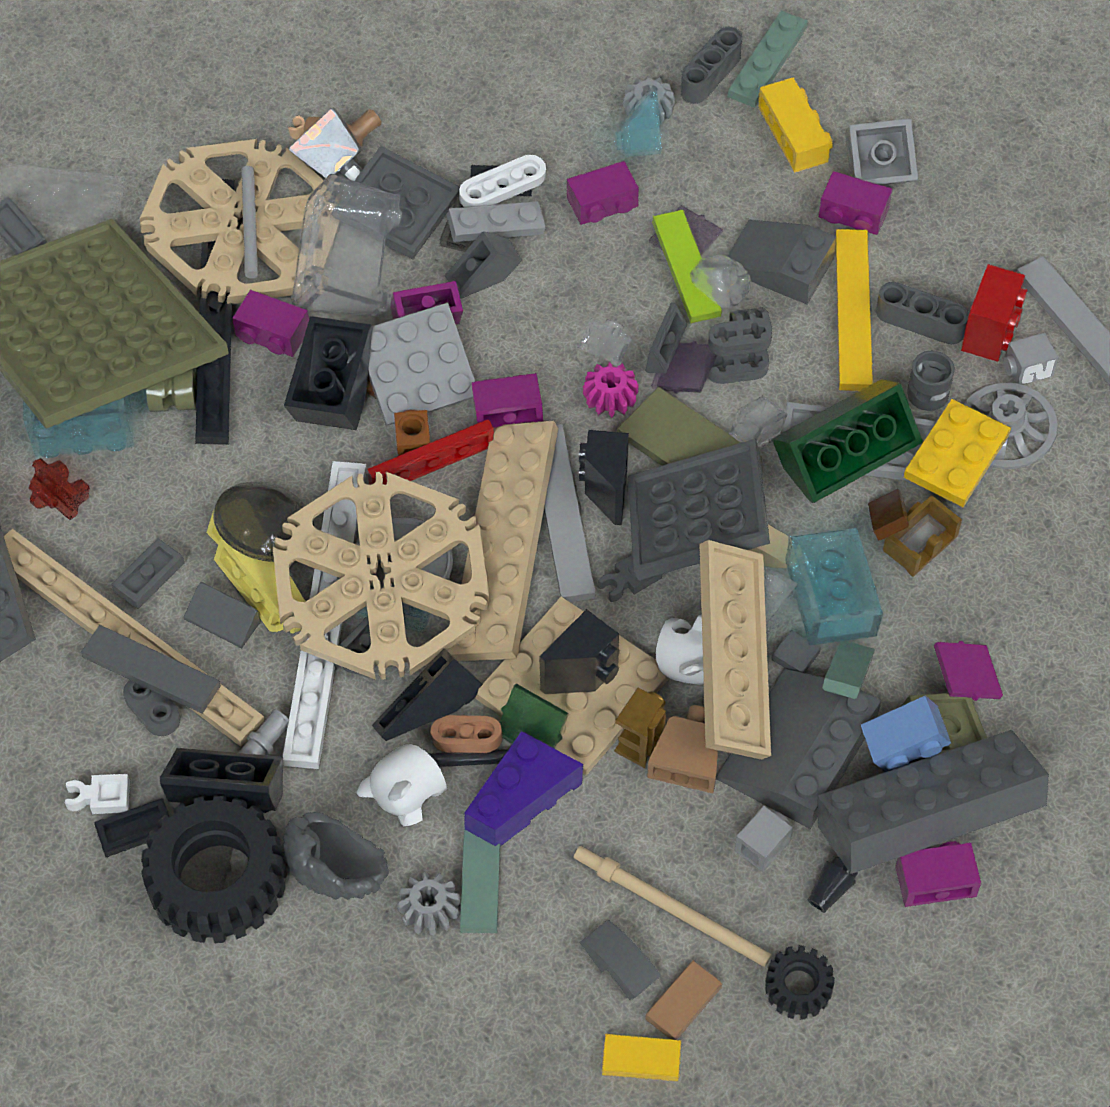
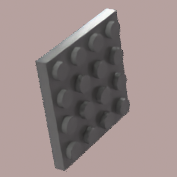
M755 439L628 475L633 570L638 581L699 564L700 544L707 540L745 550L770 544L760 451Z

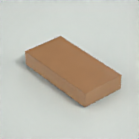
M692 961L647 1012L645 1020L669 1039L677 1040L722 988V982L695 961Z

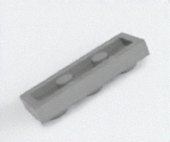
M538 201L449 208L446 215L453 242L476 240L483 231L508 238L540 235L544 233L546 228Z

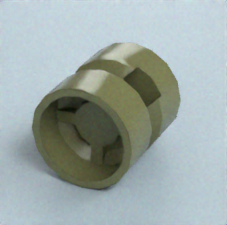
M195 368L146 388L149 411H169L171 406H175L178 411L196 410L197 376Z

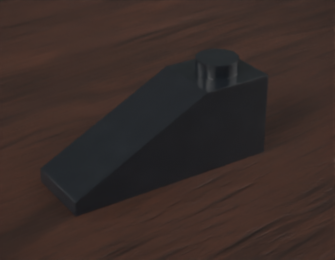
M443 648L372 726L385 741H388L459 711L463 705L470 703L476 697L478 689L483 684Z

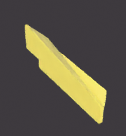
M246 500L214 509L207 529V534L218 544L214 561L246 602L258 611L259 618L269 631L278 632L284 630L283 623L280 624L273 555L274 546ZM290 576L292 597L298 602H305ZM293 628L290 630V633L301 631V629Z

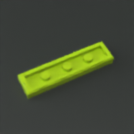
M683 210L653 216L652 224L690 323L721 317L722 309Z

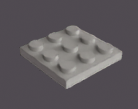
M448 303L372 326L368 376L386 426L395 424L394 413L411 409L418 411L427 410V413L473 399L471 382H475Z

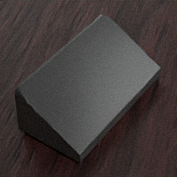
M670 303L651 346L645 370L647 373L667 372L686 329L687 322L676 303Z
M200 582L184 614V620L241 649L260 624L259 613L255 608L203 582Z

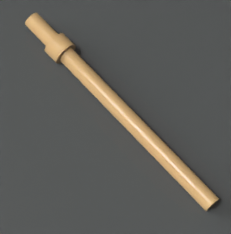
M579 846L575 852L574 859L597 871V876L609 883L612 881L618 883L763 967H766L772 956L769 952L620 868V863L609 857L604 859L583 846Z

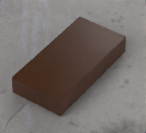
M899 489L868 503L873 532L878 541L908 528L909 521L904 498Z

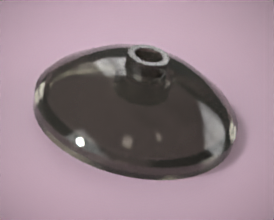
M267 482L240 483L225 490L218 498L213 514L214 524L222 539L239 553L253 559L274 562L273 547L276 548L275 539L289 540L292 537L283 532V523H288L287 518L306 505L292 492L278 485Z

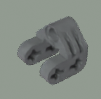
M762 307L730 311L729 322L718 323L711 327L708 347L713 354L708 357L706 363V375L709 380L717 384L757 380L767 374L769 367L767 348H769L772 340V325L766 309ZM718 337H724L728 342L722 343ZM754 360V363L757 364V367H751V364L748 363V361ZM722 364V367L725 368V371H719V368L716 367V365Z

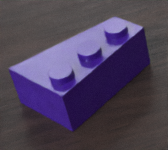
M521 731L464 812L465 830L494 846H497L499 843L502 846L531 824V820L545 809H551L557 804L558 799L570 790H575L582 785L583 764Z

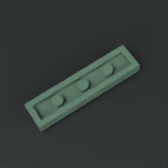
M781 10L729 88L728 97L755 108L759 102L760 87L771 84L807 29L808 21Z

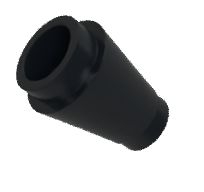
M834 856L831 861L825 862L811 895L807 899L808 902L821 912L826 913L828 908L856 884L854 879L858 872L851 874L841 859Z

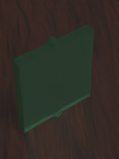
M515 684L507 704L501 708L503 714L499 723L503 739L512 744L520 732L523 731L555 749L557 743L563 739L561 733L569 713L519 684Z

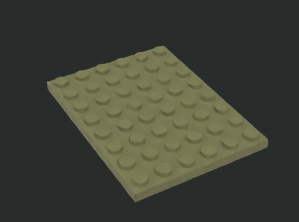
M113 219L106 220L0 261V372L46 429L229 354L227 343Z

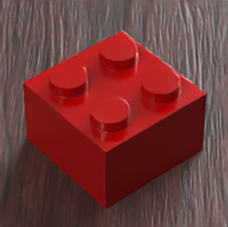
M987 264L969 312L961 351L996 362L999 361L1002 351L1007 352L1009 342H1012L1014 337V329L1018 327L1023 312L1021 308L1024 305L1028 289L1022 288L1025 279L1024 274Z

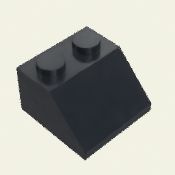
M588 430L587 443H580L579 481H585V495L614 525H622L628 471L629 433Z
M586 609L539 656L540 691L544 694L593 692L603 683H610L619 671V633Z

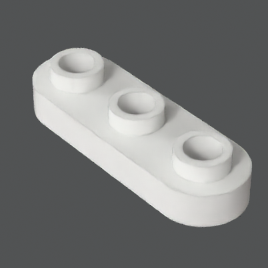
M525 155L467 179L460 186V203L463 207L494 205L535 188L545 180L546 165L538 156ZM499 185H505L506 187L500 188Z

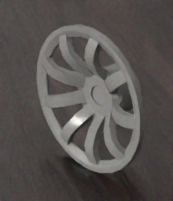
M1017 383L992 384L973 393L964 403V405L970 408L973 406L988 417L1011 427L1009 437L1013 438L1022 458L1004 460L1008 443L1007 438L996 458L990 466L1001 469L1026 467L1040 460L1053 446L1058 427L1054 409L1044 396L1028 386ZM1005 390L1018 391L1025 394L1021 399L1016 395L1005 394ZM995 391L997 393V399L993 402L992 406H988L980 400L986 394ZM1034 398L1045 411L1028 413L1026 407ZM1049 419V433H1040L1032 428L1029 423H1038ZM1022 432L1033 440L1043 443V445L1031 454L1024 443Z

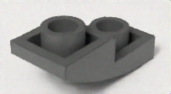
M609 919L579 942L601 972L608 970L629 1000L636 998L661 977V974L638 946Z

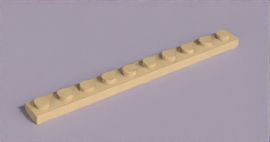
M11 529L4 536L16 577L93 635L97 627L102 625L205 673L14 529ZM223 685L220 686L203 714L193 710L240 747L248 741L247 736L252 731L256 732L265 722L262 714Z

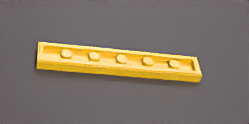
M836 229L839 390L860 391L873 384L868 230Z

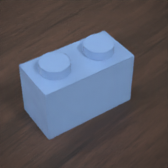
M923 696L861 724L873 762L885 772L909 765V762L920 757L928 758L935 756L942 751L943 747L951 744L939 708L927 696Z

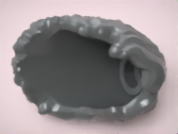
M309 812L305 813L302 817L290 819L283 836V853L292 876H295L298 883L306 885L309 890H313L317 894L331 897L334 900L340 897L346 900L351 898L363 899L365 894L376 893L380 889L381 883L389 874L387 859L383 857L385 854L384 850L377 848L373 842L364 839L362 835L351 830L337 819L331 818L324 813Z

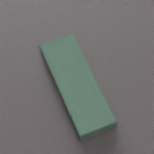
M841 639L826 674L822 689L857 699L875 649Z
M465 827L460 933H497L500 843L494 846L465 830Z

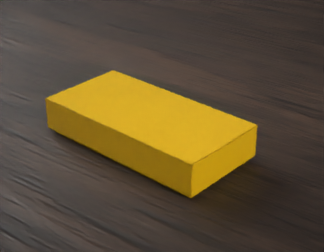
M605 1034L602 1075L678 1081L681 1040Z

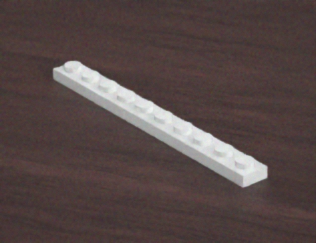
M333 461L328 491L352 475L355 488L358 487V474L363 475L365 483L366 464ZM344 499L324 511L321 531L355 544L358 529L356 506L352 501ZM314 569L310 598L340 578ZM342 623L324 634L327 641L339 646ZM304 651L300 652L283 752V766L319 769L336 664Z

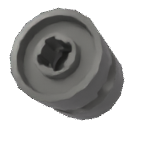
M932 350L918 354L913 360L907 395L909 401L915 407L921 410L933 411L942 408L948 402L955 371L954 363L949 356Z

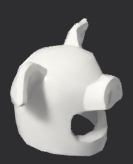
M698 615L693 627L688 622L678 618H670L665 621L657 642L656 662L659 670L666 677L683 683L704 684L702 615ZM679 628L683 634L675 633L676 629Z
M406 744L398 747L381 759L370 776L362 780L356 793L359 797L375 798L383 810L398 816L401 825L410 826L423 821L421 810L423 802L430 796L436 797L447 790V785L435 760L420 747Z

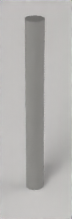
M244 166L241 169L245 276L247 278H256L258 276L254 168Z

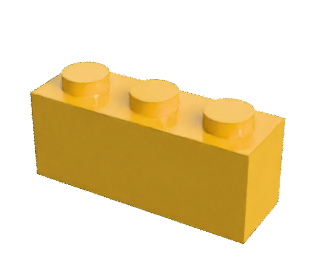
M794 77L760 87L758 108L794 173L828 163L829 153L833 147L831 136L827 131L824 132L820 125L817 111L811 109L805 90L799 88Z

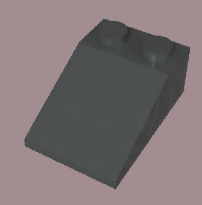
M748 220L724 261L721 270L808 305L834 259L836 236L806 224Z

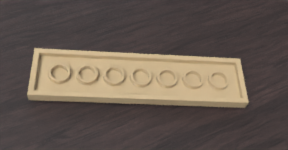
M554 421L507 424L494 428V439L489 442L475 512L476 526L478 524L480 526L489 602L487 601L486 610L480 608H473L471 610V613L480 616V624L476 626V631L448 650L458 661L517 659L558 427ZM469 550L462 584L468 583L472 578Z

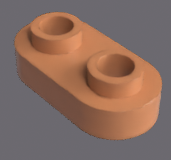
M447 715L437 719L431 726L432 742L438 750L443 752L489 753L496 750L503 740L500 723L490 716Z

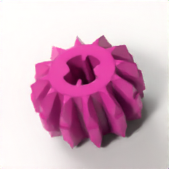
M609 361L606 367L596 364L594 372H587L583 385V395L586 398L588 408L596 407L598 416L604 411H608L612 418L616 410L625 415L627 407H634L639 385L635 380L633 370L625 371L623 363L613 367Z

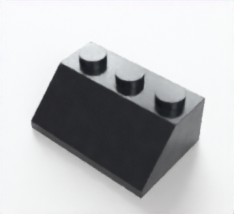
M176 748L160 776V785L168 802L183 803L185 807L194 804V798L204 796L205 801L213 800L214 795H223L228 802H232L233 798L246 801L248 809L251 806H256L263 813L276 811L283 793V757Z

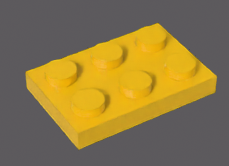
M951 399L905 469L903 478L964 507L1009 437L1011 427Z

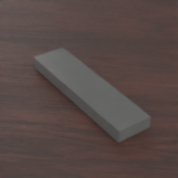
M102 625L97 627L81 651L84 659L203 714L221 686L218 679Z

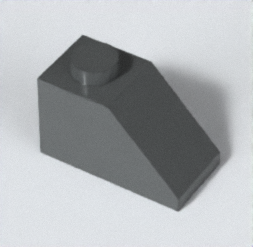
M483 231L446 273L445 277L448 282L456 281L459 296L462 299L505 281L522 259L507 237Z

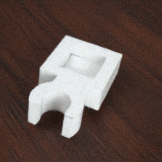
M128 774L92 775L91 785H85L78 780L66 782L68 793H80L75 799H65V805L70 811H79L86 805H90L92 814L122 813L129 810L130 779Z

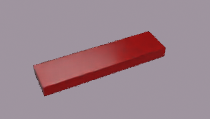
M489 419L368 468L369 485L376 482V472L382 474L383 485L387 484L386 472L412 481L488 449L489 442L494 439V427Z

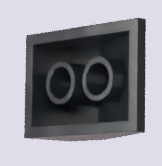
M310 316L284 403V407L295 421L357 430L366 397L373 331L371 324Z

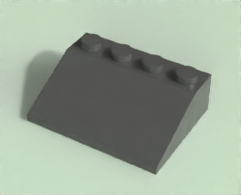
M784 669L769 692L771 756L765 759H757L731 753L717 774L716 779L811 829L818 818V795L835 790L865 740L861 724L878 717L881 700L863 690H860L857 699L824 691L822 687L825 678Z

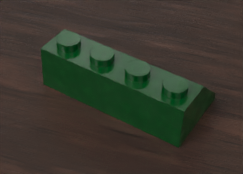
M883 379L772 438L783 469L810 503L823 499L923 443L901 383Z

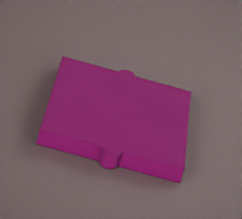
M963 641L958 643H935L934 649L949 696L969 697L975 701L979 698L1001 699L1003 693L987 645L965 644Z

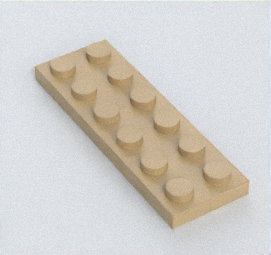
M707 540L700 544L705 745L709 749L765 759L771 756L763 554Z

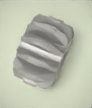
M648 75L644 81L636 78L633 84L627 85L625 97L623 98V107L628 120L635 119L637 126L647 122L649 128L653 122L662 125L665 118L669 119L675 105V96L671 92L670 83L662 84L660 77L656 80H650Z
M424 871L421 881L410 877L408 880L409 888L400 889L399 896L402 901L397 904V908L400 914H404L402 920L406 927L414 924V931L418 935L425 927H428L430 935L434 936L436 934V926L439 925L442 929L448 931V928H450L448 919L457 920L459 913L456 907L460 904V896L454 893L455 885L452 881L443 883V875L440 872L432 880L429 879L428 873ZM429 900L430 904H432V901H435V904L432 906H428V903L423 906L422 903Z

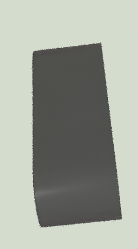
M734 27L719 29L684 67L682 71L681 96L686 102L698 104L706 100L739 63L742 50V33L740 30Z
M888 282L882 285L879 290L876 314L881 321L946 344H957L964 339L969 316L965 306L897 282Z

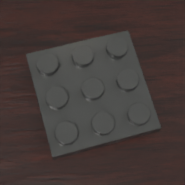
M380 146L332 209V217L395 251L414 259L447 214L449 208L452 207L459 197L460 187Z

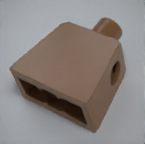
M698 705L690 706L686 719L677 716L669 718L649 758L647 778L714 793L718 750L706 748L704 707Z

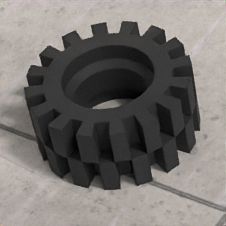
M799 945L798 951H793V947L790 946L786 948L785 954L779 951L775 955V960L770 961L765 980V992L769 994L768 1001L771 1006L776 1004V1011L780 1014L786 1011L788 1012V1018L794 1019V1015L797 1014L800 1015V1020L807 1019L810 1013L815 1017L819 1014L821 1008L824 1010L827 1007L834 987L835 977H832L834 970L832 965L827 966L828 959L824 955L820 958L817 957L818 950L812 948L810 953L805 952V946ZM794 971L806 972L812 977L814 988L804 995L794 994L785 984L787 975Z

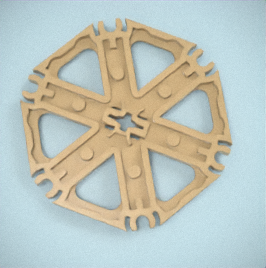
M257 139L186 148V152L182 150L179 152L181 164H176L169 158L167 160V167L164 164L162 165L141 214L140 230L141 233H153L144 235L146 250L196 296L200 286H202V298H206L210 291H216L219 293L218 302L221 303L225 301L226 293H230L227 297V304L242 303L250 290L272 298L300 294V290H307L308 282L304 279L305 277L311 278L317 283L319 281V274L321 277L324 275L342 225L341 221L332 217L333 208L331 207H335L339 201L336 190L287 147L286 152L281 156L282 147L279 144L273 152L265 150V140H262L258 145V149H255L257 147ZM241 154L248 159L246 166L254 168L255 210H257V257L280 276L278 279L249 284L238 280L245 261L243 224H241L238 230V220L243 217L242 177L235 192L206 166L205 161L207 159ZM283 168L292 169L313 188V191L308 195L268 200L279 171ZM174 183L180 186L204 209L169 214L161 211L160 204L168 186ZM324 226L325 228L317 251L310 254L301 251L281 233V231ZM216 241L206 266L199 270L187 265L170 248Z
M376 472V482L372 485L365 484L363 475L358 474L357 488L353 486V475L289 516L287 518L288 523H283L282 528L284 533L292 537L289 540L276 538V548L273 547L280 624L283 623L284 631L287 633L293 628L301 629V632L293 637L294 644L296 646L300 645L301 651L375 679V665L378 666L381 679H386L385 670L391 665L398 668L400 677H404L405 662L409 664L410 675L431 662L443 648L446 650L450 649L476 631V626L480 624V616L471 613V610L473 608L486 610L487 601L489 602L479 524L476 526V518L473 516L467 521L460 520L459 517L466 512L464 504H459V499L386 472V485H383V478L380 472ZM405 494L431 504L435 508L436 512L432 518L396 542L394 541L390 500L394 495ZM347 499L352 501L356 506L360 546L316 529L312 524L314 518L341 500ZM459 543H463L468 547L472 578L466 584H457L421 570ZM388 556H391L392 562H388ZM367 558H370L371 564H367ZM378 560H381V567L387 573L383 580L384 588H381L380 580H378L377 575H374L377 572ZM294 561H297L340 579L309 600L298 602L291 594L289 567ZM402 602L449 620V627L424 645L419 647L411 646L406 640ZM367 606L371 646L368 651L356 653L325 639L324 634Z

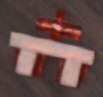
M42 458L33 461L32 466L35 468V473L29 485V489L32 491L30 503L37 509L44 508L47 505L51 509L56 508L69 520L76 517L79 505L89 498V485L82 479L69 483L67 481L69 470L60 460L47 464Z

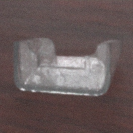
M330 173L311 193L305 206L292 305L308 311L378 317L383 312H386L391 303V294L388 293L387 286L380 284L387 233L393 227L396 228L399 225L402 217V210L399 209L401 196Z

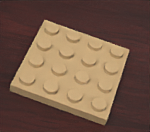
M560 597L519 644L517 659H505L478 689L475 699L524 733L582 763L583 774L587 776L625 729L616 724L615 720L635 690L640 688L646 692L657 693L669 678L659 670L654 658L619 635V671L610 683H603L593 692L544 694L540 691L539 656L584 612L563 597Z

